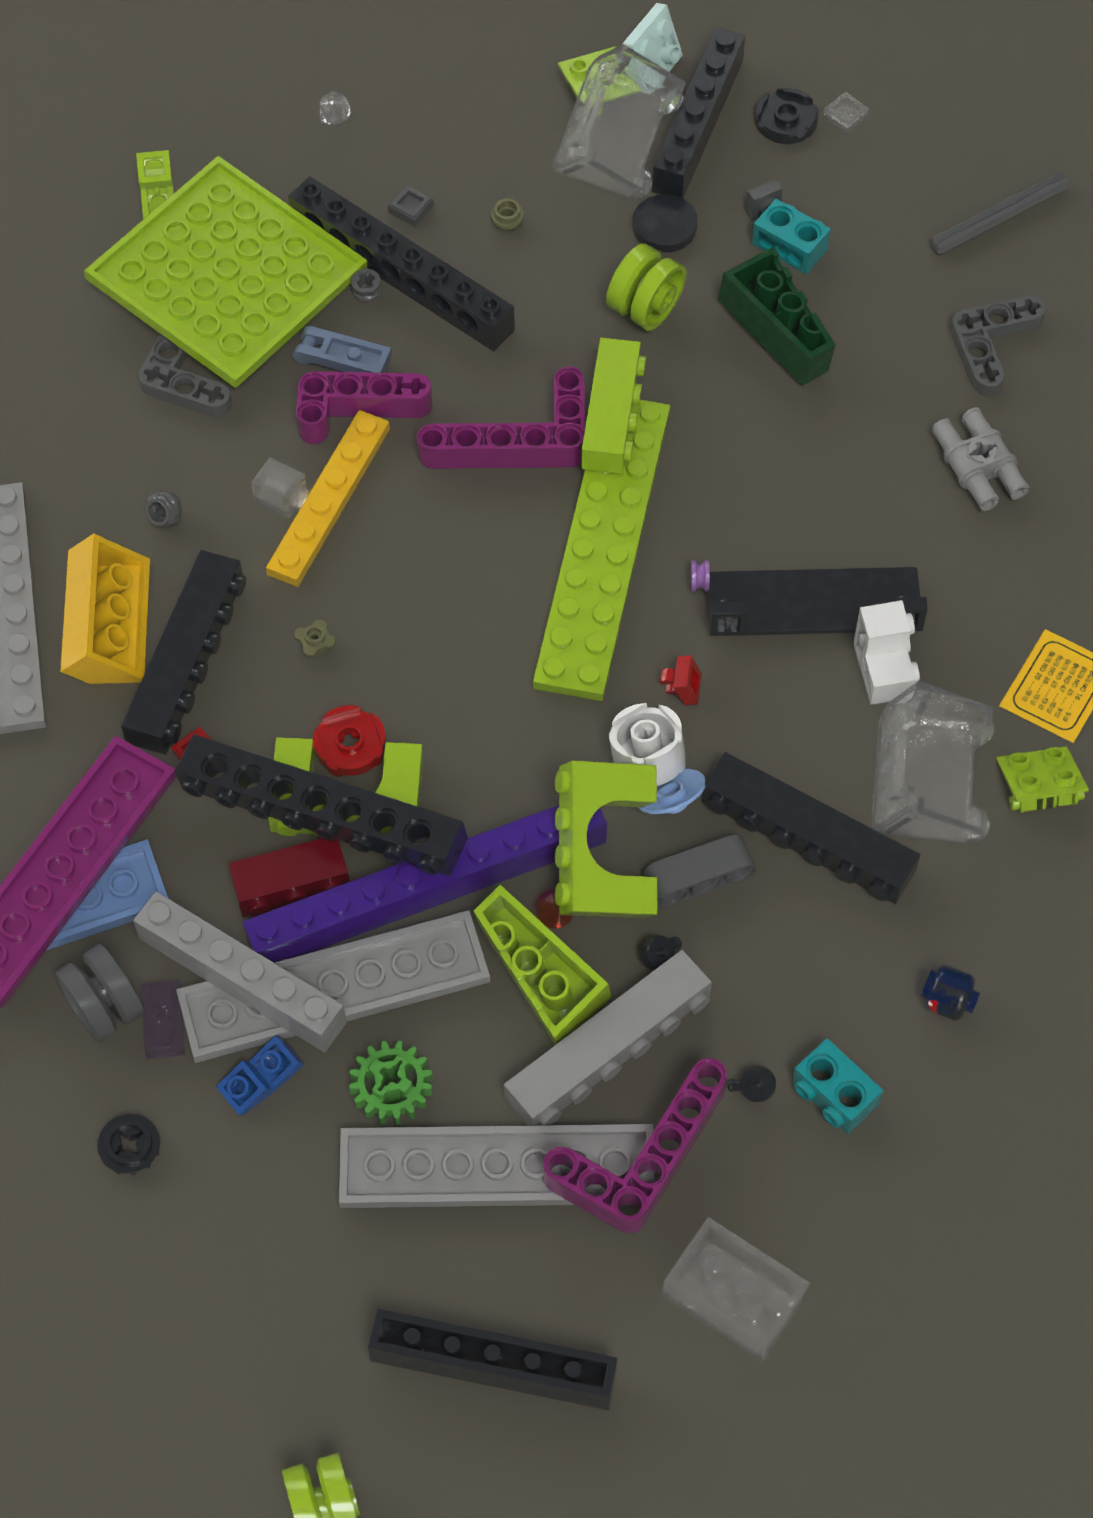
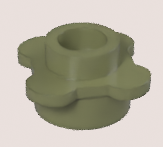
M321 619L315 620L308 627H299L294 632L295 639L302 644L303 654L308 657L321 656L328 649L333 648L336 643L335 637L327 631V623ZM317 636L318 639L312 640V637Z

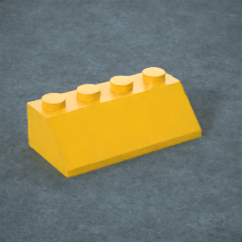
M94 533L68 550L60 672L89 684L140 683L145 674L150 558Z

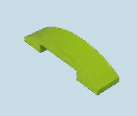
M169 150L136 153L143 220L174 194Z

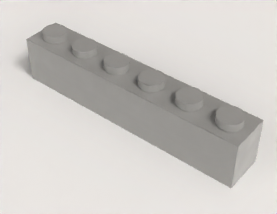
M158 892L152 895L133 920L141 941L324 1053L347 1024L344 1006Z
M683 950L679 951L503 1084L504 1099L527 1126L552 1125L562 1115L561 1111L572 1102L577 1105L584 1101L592 1092L594 1085L602 1079L604 1082H607L614 1078L622 1069L621 1065L631 1057L634 1059L641 1057L649 1050L653 1040L661 1034L665 1037L674 1032L680 1025V1020L690 1012L696 1014L705 1008L710 1001L712 982Z

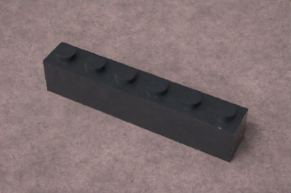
M719 27L714 28L653 165V193L672 194L684 198L743 63L744 34Z
M200 550L121 725L126 742L167 755L171 743H177L181 734L182 718L185 713L189 714L192 710L195 700L194 691L197 684H202L206 678L208 671L207 661L210 655L215 654L219 648L222 627L224 624L228 625L231 621L234 609L233 602L236 595L241 596L244 591L246 576L242 573L240 560Z
M727 752L724 753L705 782L706 787L703 790L702 802L712 812L719 815L725 814L737 820L744 829L751 832L757 831L769 837L776 846L783 849L789 848L801 854L812 865H822L835 872L836 876L842 881L850 884L855 883L867 889L878 900H888L896 905L917 871L920 853Z
M377 1309L368 1345L371 1362L609 1410L617 1372V1357Z

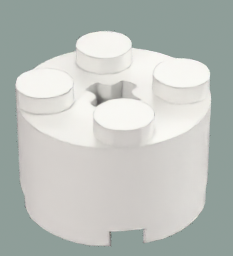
M647 703L635 704L618 713L612 722L609 741L613 763L657 765V786L674 779L686 767L681 721L677 714L666 706L658 704L659 708L647 707Z

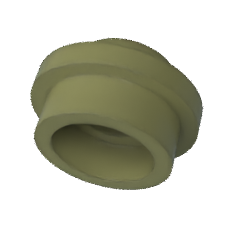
M509 198L499 200L491 211L493 224L503 230L517 228L524 219L522 207L517 201Z

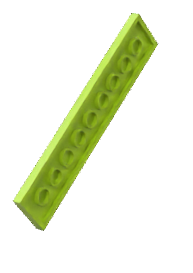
M640 400V405L633 404L632 411L638 412L635 433L629 432L628 440H633V452L631 461L625 460L623 474L585 470L533 679V689L603 702L670 415L669 404Z

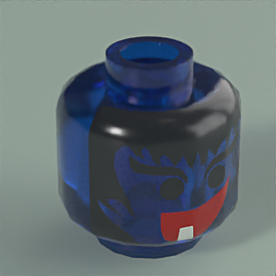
M943 965L937 971L931 969L921 998L926 999L925 1005L929 1011L957 1021L963 1017L965 1011L973 1013L981 992L974 990L975 978L971 974L948 965Z

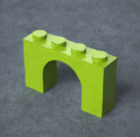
M276 737L275 761L314 773L316 756L313 739ZM386 742L383 776L375 793L420 807L424 764L422 744ZM285 794L279 800L287 799L292 794ZM318 805L314 807L312 811L321 810L326 805ZM351 816L346 820V822H353L357 820L360 816ZM268 817L271 832H277L283 836H294L302 833L314 834L319 837L314 831L305 828L294 830L284 825L282 821ZM385 827L379 833L390 832L394 827Z
M570 761L559 766V771H557L555 777V789L559 793V808L555 814V826L559 830V845L555 851V864L559 868V883L555 889V901L559 905V915L646 918L657 915V877L612 874L596 863L587 844L589 822L600 807L622 806L643 808L657 803V765Z

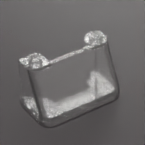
M625 44L598 56L586 73L554 159V170L567 177L632 200L646 196L651 189L652 180L650 179V171L645 169L644 165L662 116L669 114L671 111L675 112L681 106L684 98L682 92L686 82Z
M921 680L885 706L880 717L872 809V827L874 830L889 836L962 844H975L986 837L989 829L987 814L982 809L972 808L975 750L988 742L994 733V724L992 723L993 707Z

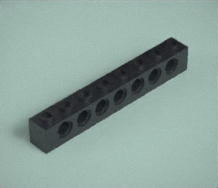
M311 176L288 196L289 206L367 260V269L376 271L383 281L493 352L515 331L514 306Z
M193 734L175 769V774L182 789L194 797L205 795L214 798L225 807L235 808V806L247 809L258 818L268 819V817L280 820L284 825L294 830L305 828L314 831L319 837L327 841L338 839L349 843L351 847L358 851L367 853L371 850L383 854L386 859L397 864H402L405 861L417 865L420 870L430 875L441 873L451 876L468 840L464 823L461 820ZM225 772L221 777L213 778L216 774ZM258 783L256 787L246 789L250 784ZM285 794H292L287 799L279 800ZM318 805H326L321 810L312 811L313 808ZM351 816H360L357 820L353 822H346V820ZM385 827H394L390 832L379 833ZM419 838H428L423 844H413Z

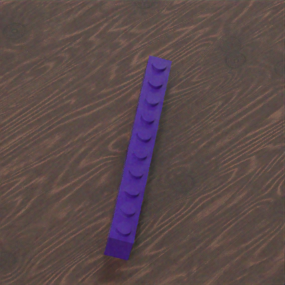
M559 805L468 838L451 876L441 873L430 875L420 870L417 865L403 862L402 864L394 865L245 920L243 925L250 949L273 963L309 954L555 862V851L559 845V830L555 826V814ZM600 808L594 813L588 825L587 844L589 849L602 845L607 840V822Z

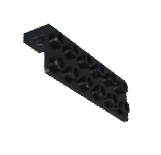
M916 567L710 572L708 590L710 636L855 633L860 607L901 600L903 601L906 613H911L913 616L915 631H923L928 610L927 598L920 597L918 569Z

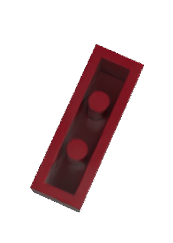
M321 838L228 863L242 918L248 916L256 917L350 882L338 839L327 841Z

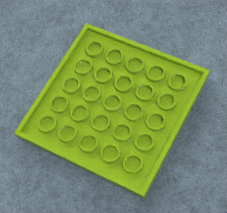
M217 156L86 268L84 275L85 279L234 388H237L349 286L352 276L358 270L367 269V260L220 156Z

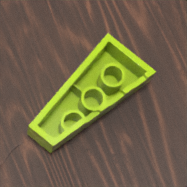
M499 885L474 910L479 927L554 1045L591 1019L612 998L609 984L503 886Z

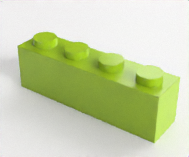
M600 337L582 446V469L623 474L625 460L631 461L633 440H628L629 432H636L638 412H633L632 410L633 404L640 405L642 384H637L638 376L644 377L646 356H640L641 342Z

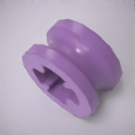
M691 560V592H696L698 588L708 592L710 583L709 560H704L703 564H698L696 560Z

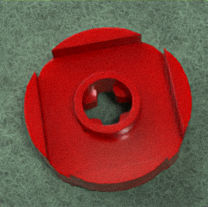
M346 705L334 708L322 717V722L318 725L317 730L316 728L314 730L313 744L317 759L327 768L332 776H355L363 774L382 763L386 735L383 723L374 713L371 715L368 712L362 711L361 707ZM351 734L353 739H360L354 746L347 747V745L341 744L345 741L344 736Z

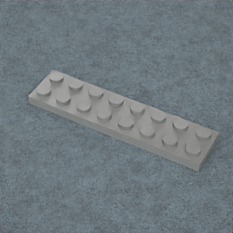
M23 482L0 485V734L47 727Z
M469 910L275 962L276 965L344 1006L347 1022L490 983L489 971ZM208 981L176 989L195 1063L267 1044L275 1035L283 1037V1039L296 1036Z
M653 1124L341 1128L340 1208L574 1205L546 1187L543 1175L545 1155L553 1148L566 1147L624 1179L652 1135ZM557 1165L551 1169V1172L557 1176H565L571 1172V1169L565 1165ZM647 1171L639 1176L644 1182H655L654 1172ZM591 1184L587 1186L585 1191L589 1195L599 1196L605 1192V1189L601 1185Z

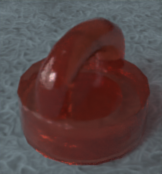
M555 889L543 893L535 903L539 920L549 928L558 929L564 927L573 918L571 915H559V905L555 901Z

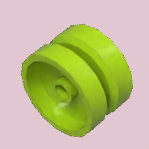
M639 244L624 257L616 269L608 287L606 304L609 309L621 316L631 315L633 323L646 331L654 330L661 325L675 307L685 285L687 270L682 264L671 258L662 259L661 253L647 244Z
M339 1452L318 1458L316 1468L321 1484L318 1487H313L309 1470L304 1464L282 1469L294 1518H357V1516H360L350 1477H345Z

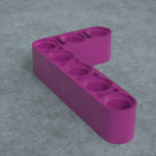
M571 366L562 367L555 373L554 422L427 424L421 427L417 433L420 463L432 469L575 467L581 464L585 433V384L583 373L578 368Z
M705 1058L696 1063L624 1179L569 1148L556 1147L551 1149L543 1160V1175L546 1187L553 1193L621 1232L635 1233L639 1231L649 1219L722 1100L727 1082L725 1066L719 1060L713 1058ZM703 1077H712L717 1080L718 1084L713 1087H707L701 1084L699 1080ZM684 1108H692L699 1115L688 1119L683 1117L680 1111ZM671 1139L676 1141L679 1147L668 1151L663 1149L660 1143ZM557 1165H565L571 1169V1172L565 1176H557L551 1172V1169ZM651 1171L656 1173L660 1179L654 1183H647L640 1179L639 1176L644 1172ZM591 1184H598L605 1189V1192L599 1196H592L585 1189ZM625 1204H633L640 1211L636 1215L627 1216L621 1213L619 1208Z

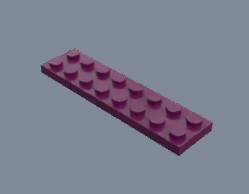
M114 736L0 884V1007L3 1008L177 777L175 768L125 740Z

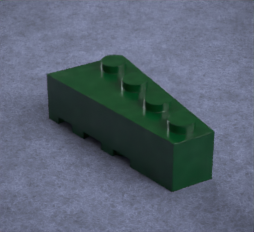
M773 246L724 272L718 301L802 385H805L829 371L836 344L817 314L812 313L808 308V299L793 284L791 272L787 266H782L778 259L779 253Z

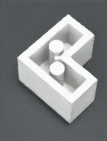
M902 600L860 607L853 645L870 705L912 698L915 683L920 681L918 665L916 662H911L909 652L911 651L910 635L915 633L914 620L911 613H906Z

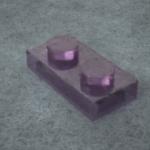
M180 980L141 983L142 1004L145 1011L143 1023L146 1058L156 1059L184 1056L183 1015L176 989L181 988Z

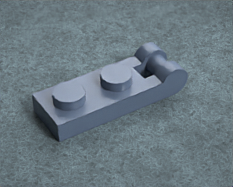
M306 326L301 334L302 342L295 347L292 354L295 361L304 365L314 363L343 372L385 373L392 357V350L390 347L313 326ZM322 345L320 349L315 348V346Z

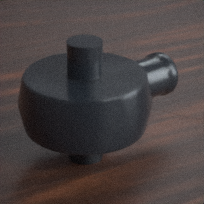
M652 935L646 938L640 946L641 961L647 968L656 970L674 956V950L681 948L682 942L678 937H673L669 940L665 936Z
M764 1066L750 1067L744 1071L741 1079L728 1080V1090L730 1092L741 1091L748 1100L753 1102H763L770 1099L776 1089L774 1074Z

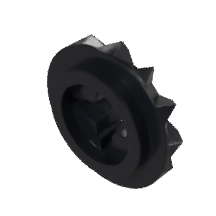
M125 1114L109 1121L100 1132L97 1142L98 1154L105 1167L110 1168L118 1175L130 1173L135 1176L138 1171L150 1168L152 1161L156 1156H159L160 1136L158 1130L149 1119L141 1115ZM120 1135L129 1141H134L136 1138L139 1139L136 1142L138 1155L131 1153L129 1150L121 1152L123 1145Z

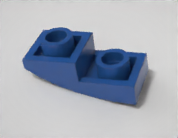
M275 1035L249 1062L242 1060L216 1088L237 1114L242 1116L274 1093L305 1064L283 1037Z

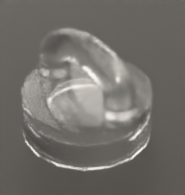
M331 91L321 98L319 119L322 125H339L350 117V105L345 96L340 92Z

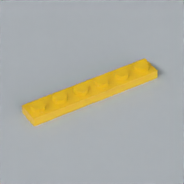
M358 410L266 566L268 576L299 587L390 430V422L388 420Z

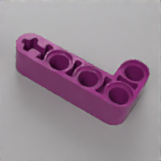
M313 371L304 374L298 383L296 415L299 436L304 442L309 444L321 443L328 437L330 417H355L358 410L380 418H422L428 415L432 409L430 380L426 376L417 373Z

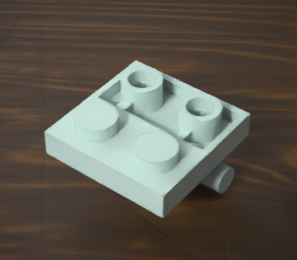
M656 3L622 43L627 56L626 65L642 89V93H640L642 95L650 96L683 56L666 4Z

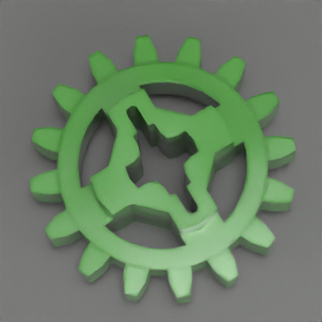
M382 1041V1050L376 1051L372 1046L367 1047L369 1056L367 1059L357 1056L356 1064L359 1069L350 1070V1079L354 1081V1083L349 1085L350 1094L356 1096L354 1103L357 1109L366 1106L365 1117L367 1119L378 1114L381 1125L386 1123L388 1117H393L396 1125H400L401 1115L406 1114L413 1120L415 1119V1107L424 1110L427 1107L426 1099L423 1096H432L433 1094L432 1085L429 1084V1082L433 1081L432 1070L426 1069L428 1061L425 1056L416 1059V1047L413 1046L406 1052L403 1051L402 1041H398L394 1049H389L388 1043ZM411 1071L417 1077L416 1087L412 1085V1081L408 1080ZM367 1078L374 1085L371 1095H369L365 1087Z

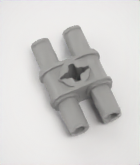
M979 407L969 409L962 416V422L973 437L968 440L961 439L948 418L934 424L932 433L944 450V461L950 464L959 478V485L970 491L981 511H988L999 502L998 495L988 482L991 478L1000 479L1012 500L1019 499L1027 494L1030 486L1017 468V457L1010 453L1002 440L1001 432L991 428Z

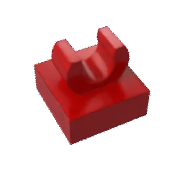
M691 655L678 656L676 669L666 668L661 670L660 684H666L665 692L667 694H678L684 705H698L702 673Z

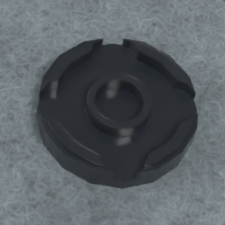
M780 88L777 89L776 93L770 95L769 92L766 93L758 101L755 123L758 131L765 138L775 143H799L811 137L816 130L819 110L808 94L798 89Z
M658 194L648 197L637 206L633 214V232L637 241L653 248L663 249L662 252H674L683 249L693 241L697 231V213L693 206L684 198L672 194Z

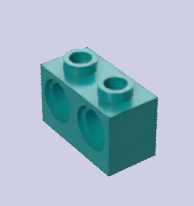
M776 198L754 223L752 245L763 251L774 246L779 253V260L807 275L828 250L831 228L825 226L821 221L814 220L798 211L794 206Z
M828 1038L795 1067L792 1079L797 1094L807 1102L813 1101L822 1110L824 1119L836 1129L840 1127L847 1134L880 1105L884 1091ZM814 1071H824L830 1076V1079L820 1081L815 1079L811 1073ZM842 1097H852L858 1102V1105L847 1107L839 1099Z

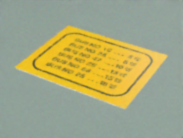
M1045 629L999 706L1074 743L1093 710V652Z

